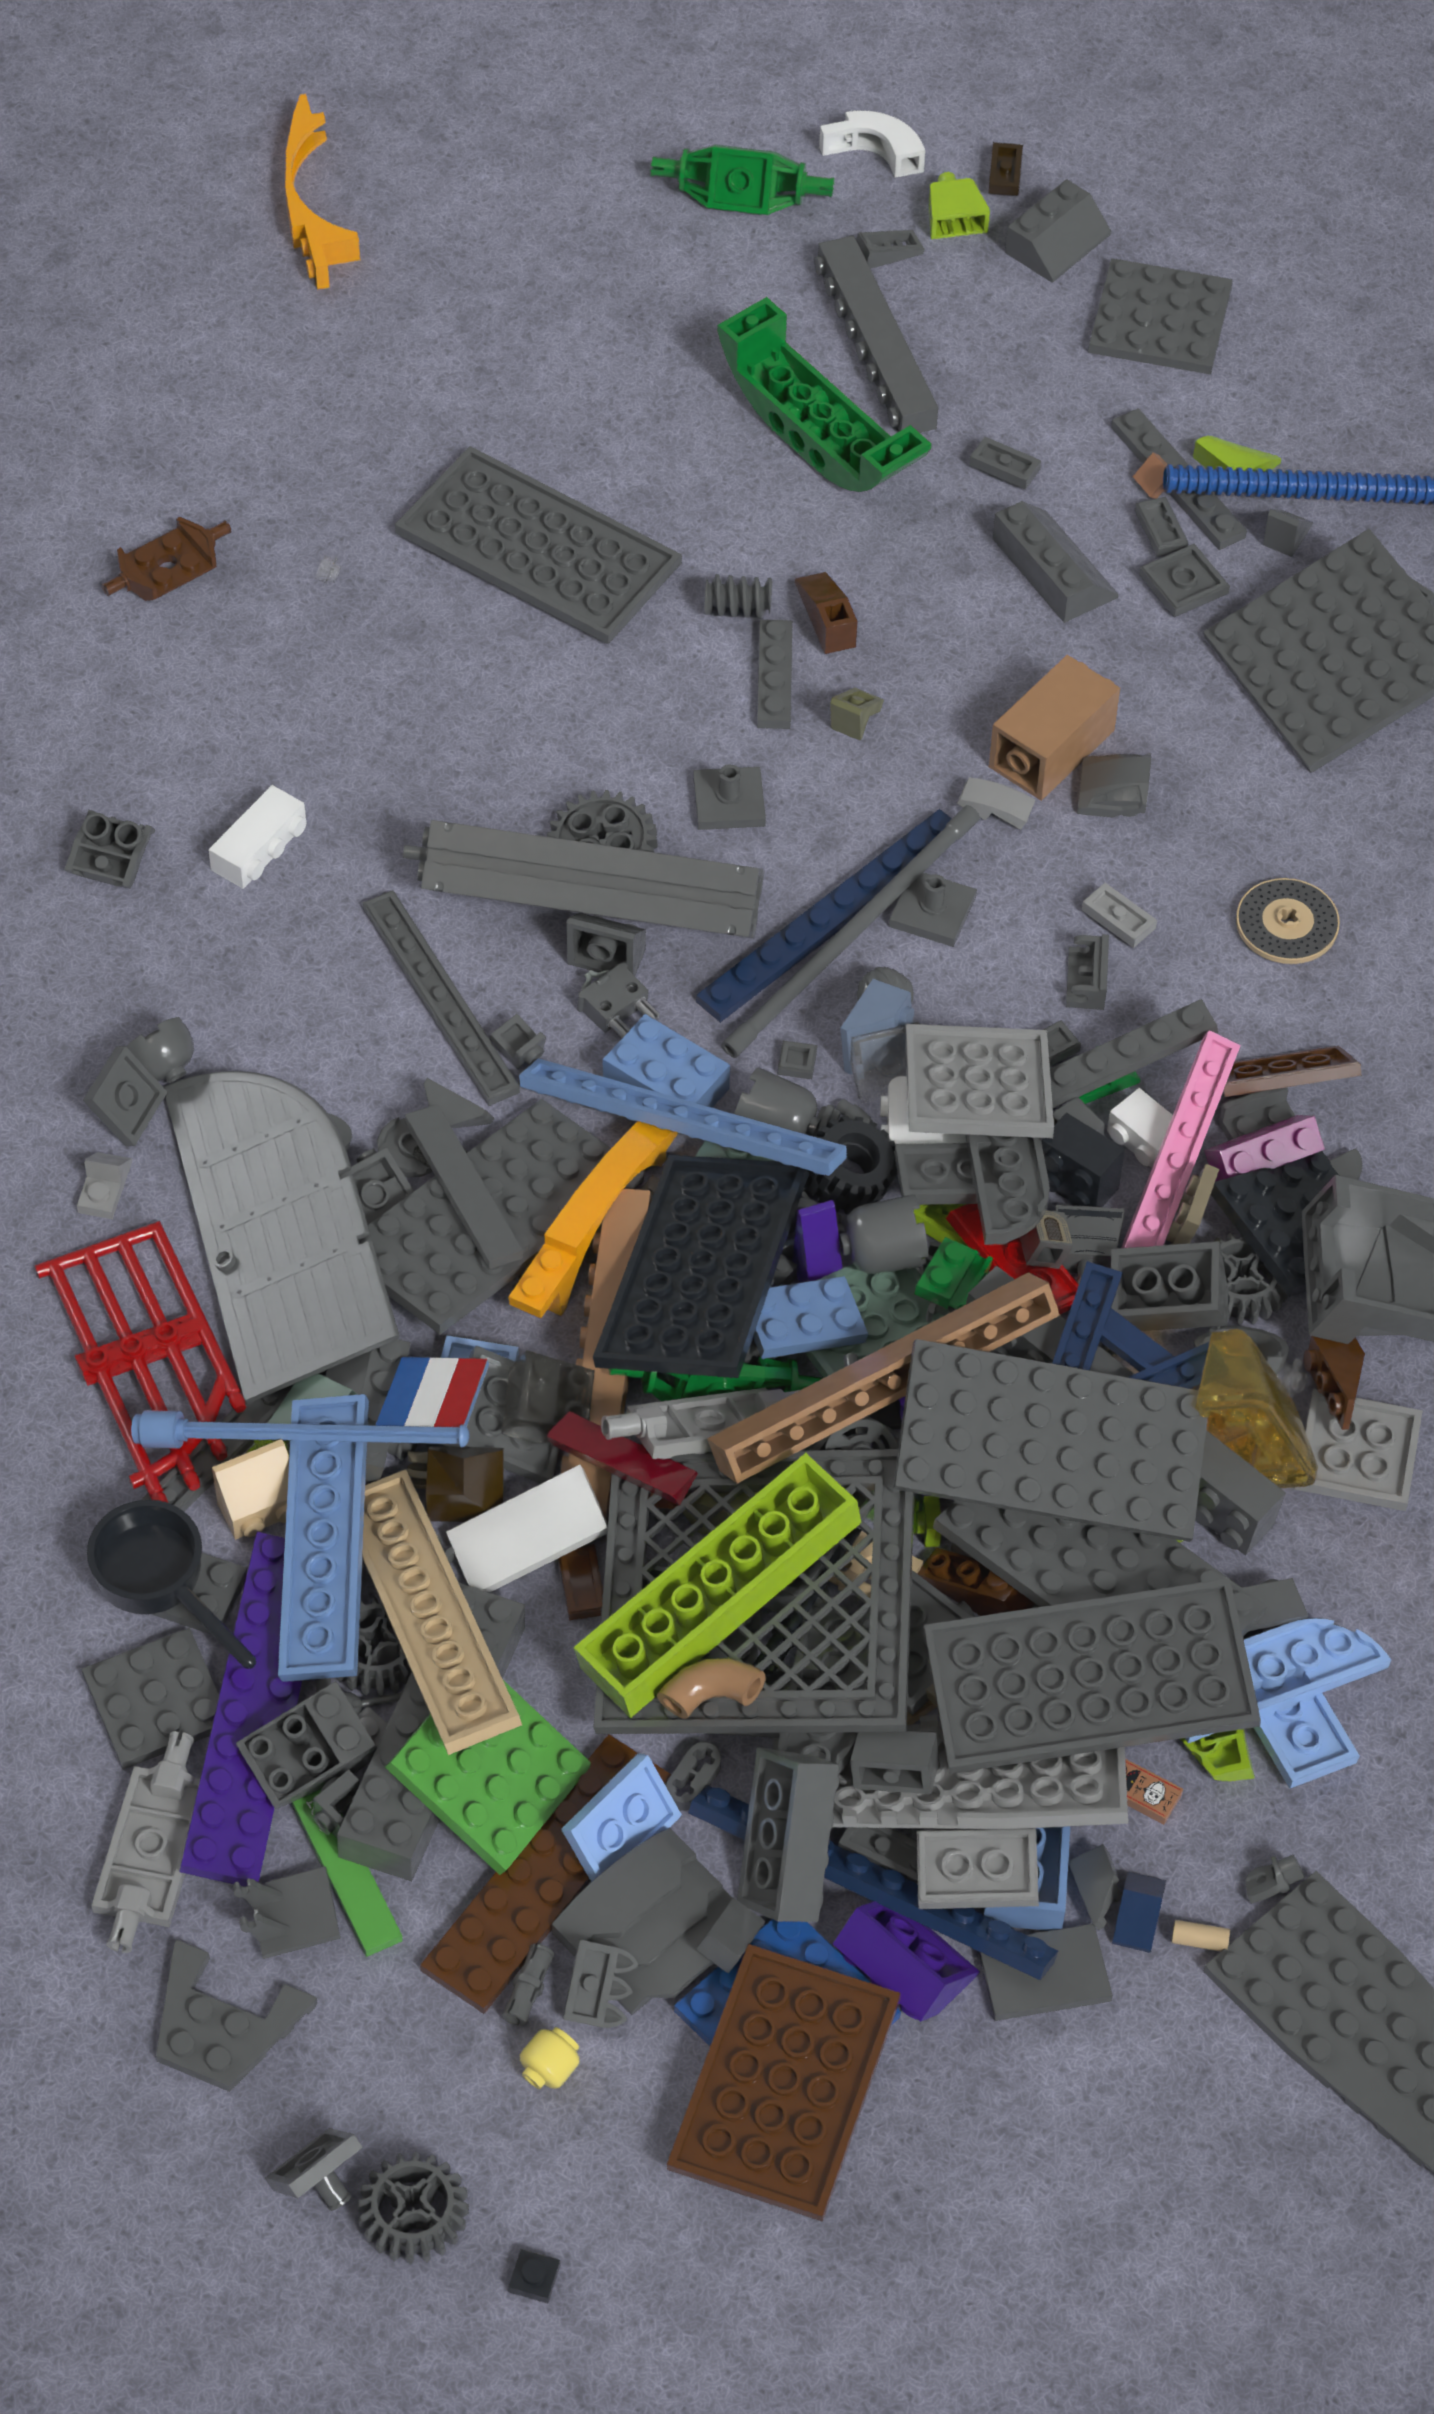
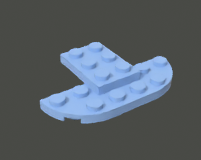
M1297 1620L1244 1639L1261 1718L1260 1726L1254 1727L1289 1789L1357 1763L1360 1755L1324 1697L1323 1692L1387 1669L1391 1662L1387 1653L1371 1637L1358 1629L1353 1632L1333 1625V1620ZM1212 1734L1187 1737L1185 1739L1187 1743H1190Z

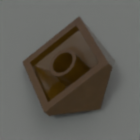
M428 1447L426 1504L429 1520L432 1522H466L502 1504L504 1448Z

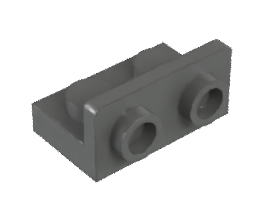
M1288 1088L1266 1090L1244 1097H1234L1224 1103L1221 1107L1218 1124L1228 1141L1295 1116L1287 1102Z

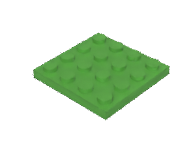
M505 1681L504 1684L519 1714L521 1726L448 1755L431 1715H429L385 1766L393 1776L499 1875L510 1867L578 1783L581 1775L586 1773L591 1765V1762Z

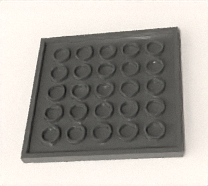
M1370 529L1365 530L1203 632L1205 639L1310 773L1434 697V606Z

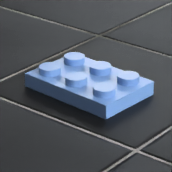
M638 1753L561 1830L591 1882H593L601 1873L633 1848L652 1836L670 1828L682 1814L649 1756Z

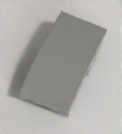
M969 777L957 804L962 807L966 805L973 807L984 820L993 813L1021 830L1029 818L1035 799L1008 786Z

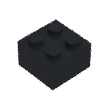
M1066 1112L1054 1125L1053 1138H1043L1041 1140L1049 1180V1192L1058 1193L1069 1200L1072 1206L1103 1207L1119 1189L1125 1148Z

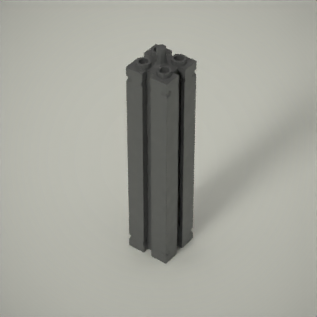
M431 820L430 827L425 826L422 838L423 847L404 846L403 858L420 861L417 881L422 882L421 889L755 939L759 900L761 898L765 870L760 868Z

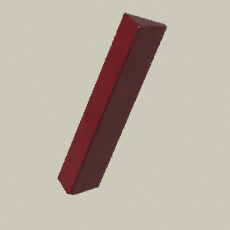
M570 1411L547 1435V1439L553 1446L679 1506L698 1474L697 1471L674 1460L653 1459L644 1446L625 1437L607 1440L602 1433L600 1425Z

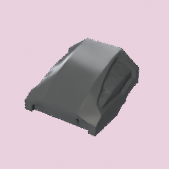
M1151 753L1145 755L1115 754L1084 757L1077 814L1113 818L1119 815L1133 817L1139 813H1145Z
M88 810L83 825L74 839L65 871L91 880L131 889L145 848L155 829L150 825H137L132 821H121L115 817H106L101 813Z

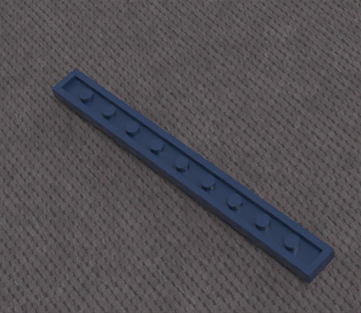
M941 809L937 810L696 995V1003L721 1023L842 929L945 828L952 818Z
M709 1785L692 1800L689 1814L745 1840L750 1804L730 1796L724 1789L713 1788ZM829 1840V1861L825 1869V1879L865 1898L876 1901L886 1908L1038 1980H1041L1055 1963L1059 1950L1048 1946L1039 1938L1029 1937L1012 1929L1003 1921L993 1920L984 1916L973 1908L919 1909L917 1883L904 1878L901 1873L895 1870H887L870 1862L868 1858L861 1854L851 1853L840 1848Z

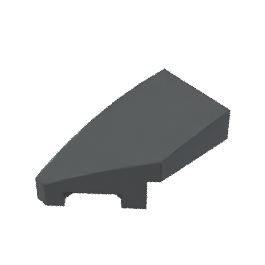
M1104 1844L1069 1861L1082 1899L1098 1931L1103 1929L1107 1923L1104 1916L1111 1904L1119 1902L1123 1895L1117 1886L1119 1879L1111 1855Z

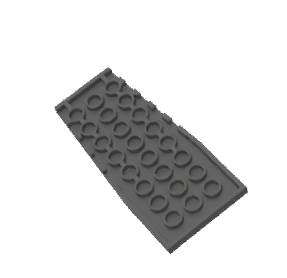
M1315 1871L1229 1944L1228 1949L1222 1950L1204 1966L1203 1972L1289 2057L1327 2089L1331 2086L1345 2098L1344 2103L1357 2114L1363 2113L1378 2126L1376 2129L1388 2140L1392 2138L1410 2153L1409 2158L1419 2166L1423 2164L1434 2173V1988L1393 1943L1324 1877Z

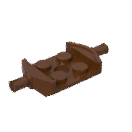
M179 517L176 519L177 528L127 554L121 547L118 548L120 574L101 585L104 593L109 597L125 588L127 591L131 590L145 601L155 600L217 567L214 550L216 546L215 540L232 533L229 523L224 520L210 529H205L201 525ZM166 562L176 564L173 568L170 569L166 567H160L163 563Z

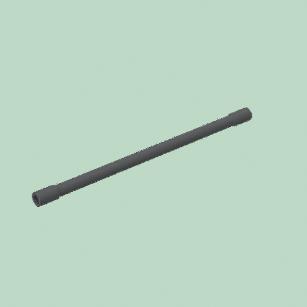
M969 805L964 806L919 854L746 1022L740 1024L721 1043L722 1049L731 1057L737 1058L791 1001L956 840L961 839L980 820L978 812Z

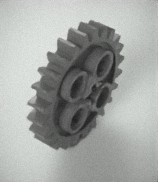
M593 790L591 791V799L586 800L581 794L578 795L579 804L577 805L567 801L568 812L557 810L558 821H550L551 832H547V837L653 853L654 848H658L656 824H653L652 814H646L644 804L636 806L635 797L633 796L624 801L623 794L620 791L614 798H610L609 790H605L603 797H598Z

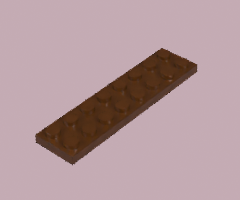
M610 1734L607 1735L588 1760L591 1762L590 1768L581 1775L578 1783L510 1867L501 1875L495 1872L420 1964V1971L481 2013H486L523 1967L530 1946L543 1942L552 1931L553 1922L591 1882L561 1829L638 1752ZM653 1763L666 1786L671 1774Z

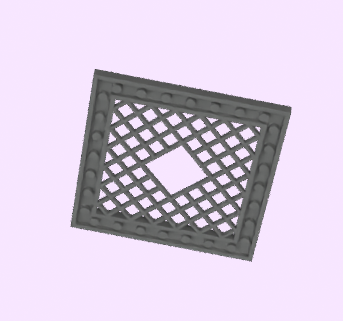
M898 1449L799 1451L739 1483L734 1482L719 1471L712 1452L673 1456L669 1459L697 1471L698 1474L687 1492L692 1494L686 1499L684 1498L680 1506H676L666 1516L654 1506L662 1497L656 1494L650 1497V1494L653 1493L612 1474L601 1624L644 1589L645 1579L649 1583L655 1579L649 1572L663 1560L669 1566L675 1563L669 1555L683 1543L689 1549L694 1547L696 1544L689 1538L704 1526L709 1532H712L716 1527L709 1521L724 1509L729 1515H732L736 1510L729 1504L742 1492L751 1499L756 1495L755 1492L762 1490L805 1453L851 1495L858 1491L869 1501L859 1509L860 1517L862 1519L874 1508V1523L872 1530L861 1520L862 1523L858 1527L867 1536L855 1547H852L844 1538L838 1542L848 1553L834 1565L826 1557H820L818 1561L828 1570L816 1581L813 1582L804 1573H801L798 1578L808 1588L754 1635L741 1624L737 1630L748 1640L738 1649L732 1652L722 1641L716 1646L727 1658L741 1662L743 1661L740 1657L752 1646H755L766 1656L755 1666L756 1668L763 1671L773 1663L784 1673L771 1687L764 1682L763 1691L760 1692L753 1703L743 1706L737 1701L726 1697H713L703 1701L687 1719H684L665 1708L656 1696L630 1718L596 1685L593 1726L595 1734L906 1732L914 1493L893 1489ZM868 1490H875V1496ZM723 1492H730L724 1498L717 1494ZM704 1493H707L717 1504L702 1515L691 1504ZM684 1510H687L697 1521L686 1531L682 1532L672 1521ZM649 1511L659 1520L650 1530H648ZM667 1527L677 1538L665 1549H662L652 1538L663 1528ZM873 1542L871 1564L860 1552ZM648 1545L657 1555L646 1564ZM855 1558L866 1570L855 1580L851 1581L840 1570ZM835 1576L846 1587L831 1599L820 1587L831 1577ZM870 1576L871 1599L858 1588ZM853 1592L865 1604L850 1616L838 1604ZM815 1593L826 1605L815 1615L811 1616L800 1605ZM795 1610L806 1622L791 1634L780 1622ZM833 1610L845 1622L830 1634L818 1622ZM870 1611V1628L868 1633L857 1621ZM813 1627L825 1639L810 1652L798 1639ZM852 1627L864 1639L848 1651L837 1639ZM775 1628L786 1640L771 1652L760 1639ZM793 1645L805 1657L789 1669L778 1657ZM832 1645L843 1657L829 1669L817 1656ZM869 1645L867 1668L856 1656ZM811 1662L823 1675L808 1686L797 1674ZM851 1662L862 1674L847 1686L835 1674ZM830 1679L840 1690L818 1689ZM792 1680L801 1690L780 1689ZM867 1681V1690H857Z

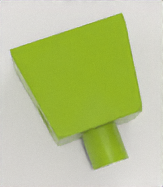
M944 172L939 175L938 182L930 184L929 191L931 239L988 233L990 209L974 180L971 178L956 179L952 172Z

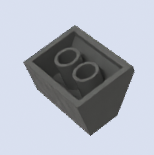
M1066 179L1007 227L1005 253L1053 283L1111 235V230L1091 194Z
M1219 1241L1111 1249V1269L1123 1272L1111 1308L1141 1331L1228 1325V1288Z

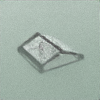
M906 1025L851 1037L850 1065L858 1099L861 1104L880 1100L881 1096H888L890 1081L895 1077L907 1076L905 1051Z

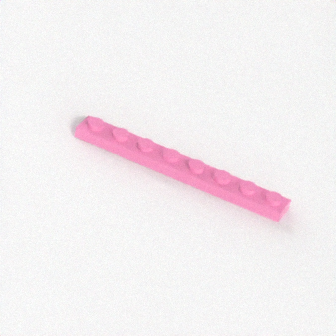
M1210 1030L1204 1034L1121 1248L1164 1245L1241 1045Z

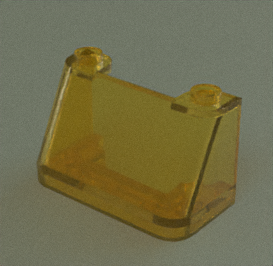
M1239 1329L1212 1332L1196 1402V1408L1201 1416L1210 1417V1413L1215 1412L1225 1417L1224 1423L1227 1427L1245 1426L1258 1445L1253 1467L1278 1487L1295 1488L1314 1484L1318 1465L1296 1405L1253 1339L1246 1332Z

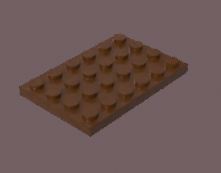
M748 1944L669 2156L667 2170L823 2222L896 2014L901 1993Z

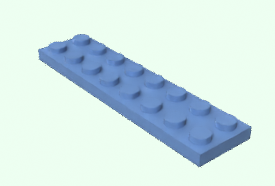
M365 1394L292 1400L291 1424L368 1426L369 1400ZM290 1440L278 1676L282 1682L357 1676L367 1442Z

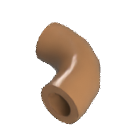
M732 1658L705 1659L682 1668L663 1685L657 1693V1698L670 1712L684 1719H687L703 1701L713 1697H726L737 1701L743 1706H748L760 1694L765 1682V1673L755 1666Z

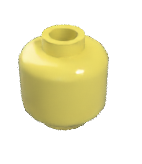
M554 2027L552 2031L548 2029L539 2030L520 2053V2061L525 2068L522 2076L539 2090L544 2085L553 2089L560 2088L579 2065L578 2044L567 2033L557 2027Z

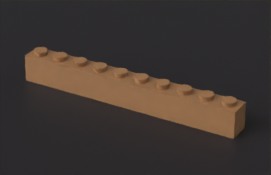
M623 1189L601 1222V1232H596L594 1235L593 1253L598 1254L597 1263H591L589 1268V1285H593L592 1295H586L584 1316L589 1317L588 1326H582L580 1331V1348L584 1349L583 1359L577 1358L575 1366V1379H580L575 1414H577L581 1379L586 1378L582 1417L600 1426L601 1419L605 1415L625 1414L630 1377L609 1375V1369L595 1368L593 1354L650 1206L651 1192L649 1190ZM570 1453L569 1456H563L561 1474L578 1465L583 1467L608 1523L612 1473Z
M1028 1272L707 1438L719 1471L734 1482L739 1483L906 1396L912 1347L915 1339L991 1352L1060 1316L1049 1283Z

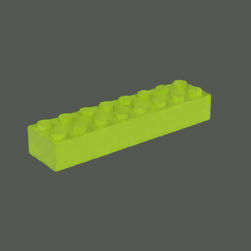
M807 1453L803 1454L574 1646L580 1668L632 1718L652 1701L663 1685L682 1668L698 1662L862 1523L857 1500Z

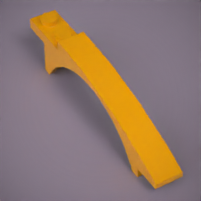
M300 94L293 113L286 148V202L293 247H301L303 257L309 256V259L306 260L309 279H315L318 290L330 288L328 265L360 260L359 237L357 232L331 224L316 215L304 204L295 190L294 180L301 164L314 149L327 141L325 131L314 132L326 123L324 112L311 114L307 95Z
M637 1121L578 1187L544 1234V1245L508 1296L509 1305L540 1319L547 1310L559 1316L563 1315L567 1309L574 1281L585 1253L609 1208L621 1191L637 1174L650 1166L657 1165L662 1167L667 1159L666 1151L678 1132L660 1129Z

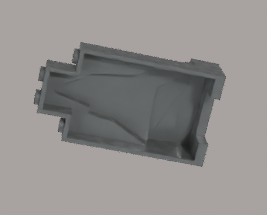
M1335 1175L1302 1210L1309 1335L1349 1344L1356 1336L1405 1335L1434 1342V1198Z

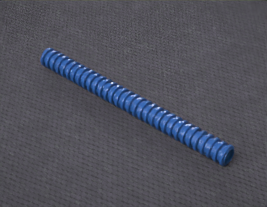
M1167 464L1163 474V488L1166 493H1171L1172 490H1175L1176 494H1181L1182 491H1185V494H1191L1192 491H1195L1197 495H1200L1202 492H1205V495H1211L1212 492L1215 495H1221L1224 492L1225 496H1230L1231 493H1234L1235 496H1240L1244 493L1246 497H1250L1251 494H1254L1255 497H1260L1261 494H1264L1267 498H1270L1272 494L1275 498H1280L1281 495H1284V498H1290L1293 495L1295 499H1300L1301 496L1304 499H1310L1313 496L1315 500H1319L1321 497L1324 500H1329L1333 497L1337 501L1342 497L1344 501H1349L1350 498H1353V501H1359L1362 498L1364 502H1369L1370 499L1373 502H1379L1382 499L1385 503H1388L1390 500L1393 503H1398L1400 500L1403 503H1409L1412 500L1413 504H1418L1419 501H1422V504H1428L1431 501L1434 505V477L1431 479L1427 475L1422 479L1420 475H1415L1413 478L1410 475H1404L1401 478L1400 474H1395L1394 477H1391L1390 474H1385L1382 477L1379 473H1375L1374 476L1371 473H1365L1362 476L1358 472L1353 476L1351 472H1346L1344 475L1341 472H1335L1332 475L1331 471H1326L1325 474H1322L1321 471H1316L1315 474H1312L1310 470H1306L1305 473H1302L1301 470H1296L1293 473L1289 469L1284 473L1282 469H1276L1275 472L1272 469H1266L1263 472L1262 468H1257L1255 471L1252 468H1246L1243 471L1241 467H1237L1236 470H1233L1232 467H1227L1226 470H1223L1219 466H1217L1216 470L1212 466H1207L1206 469H1203L1202 466H1197L1196 469H1193L1192 465H1187L1186 468H1183L1182 465H1177L1176 468H1173L1172 464Z

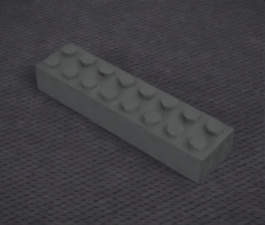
M459 1583L503 1679L525 1629V1604ZM411 1673L337 1833L339 1858L411 1882L440 1820L385 1768L430 1715L413 1673Z

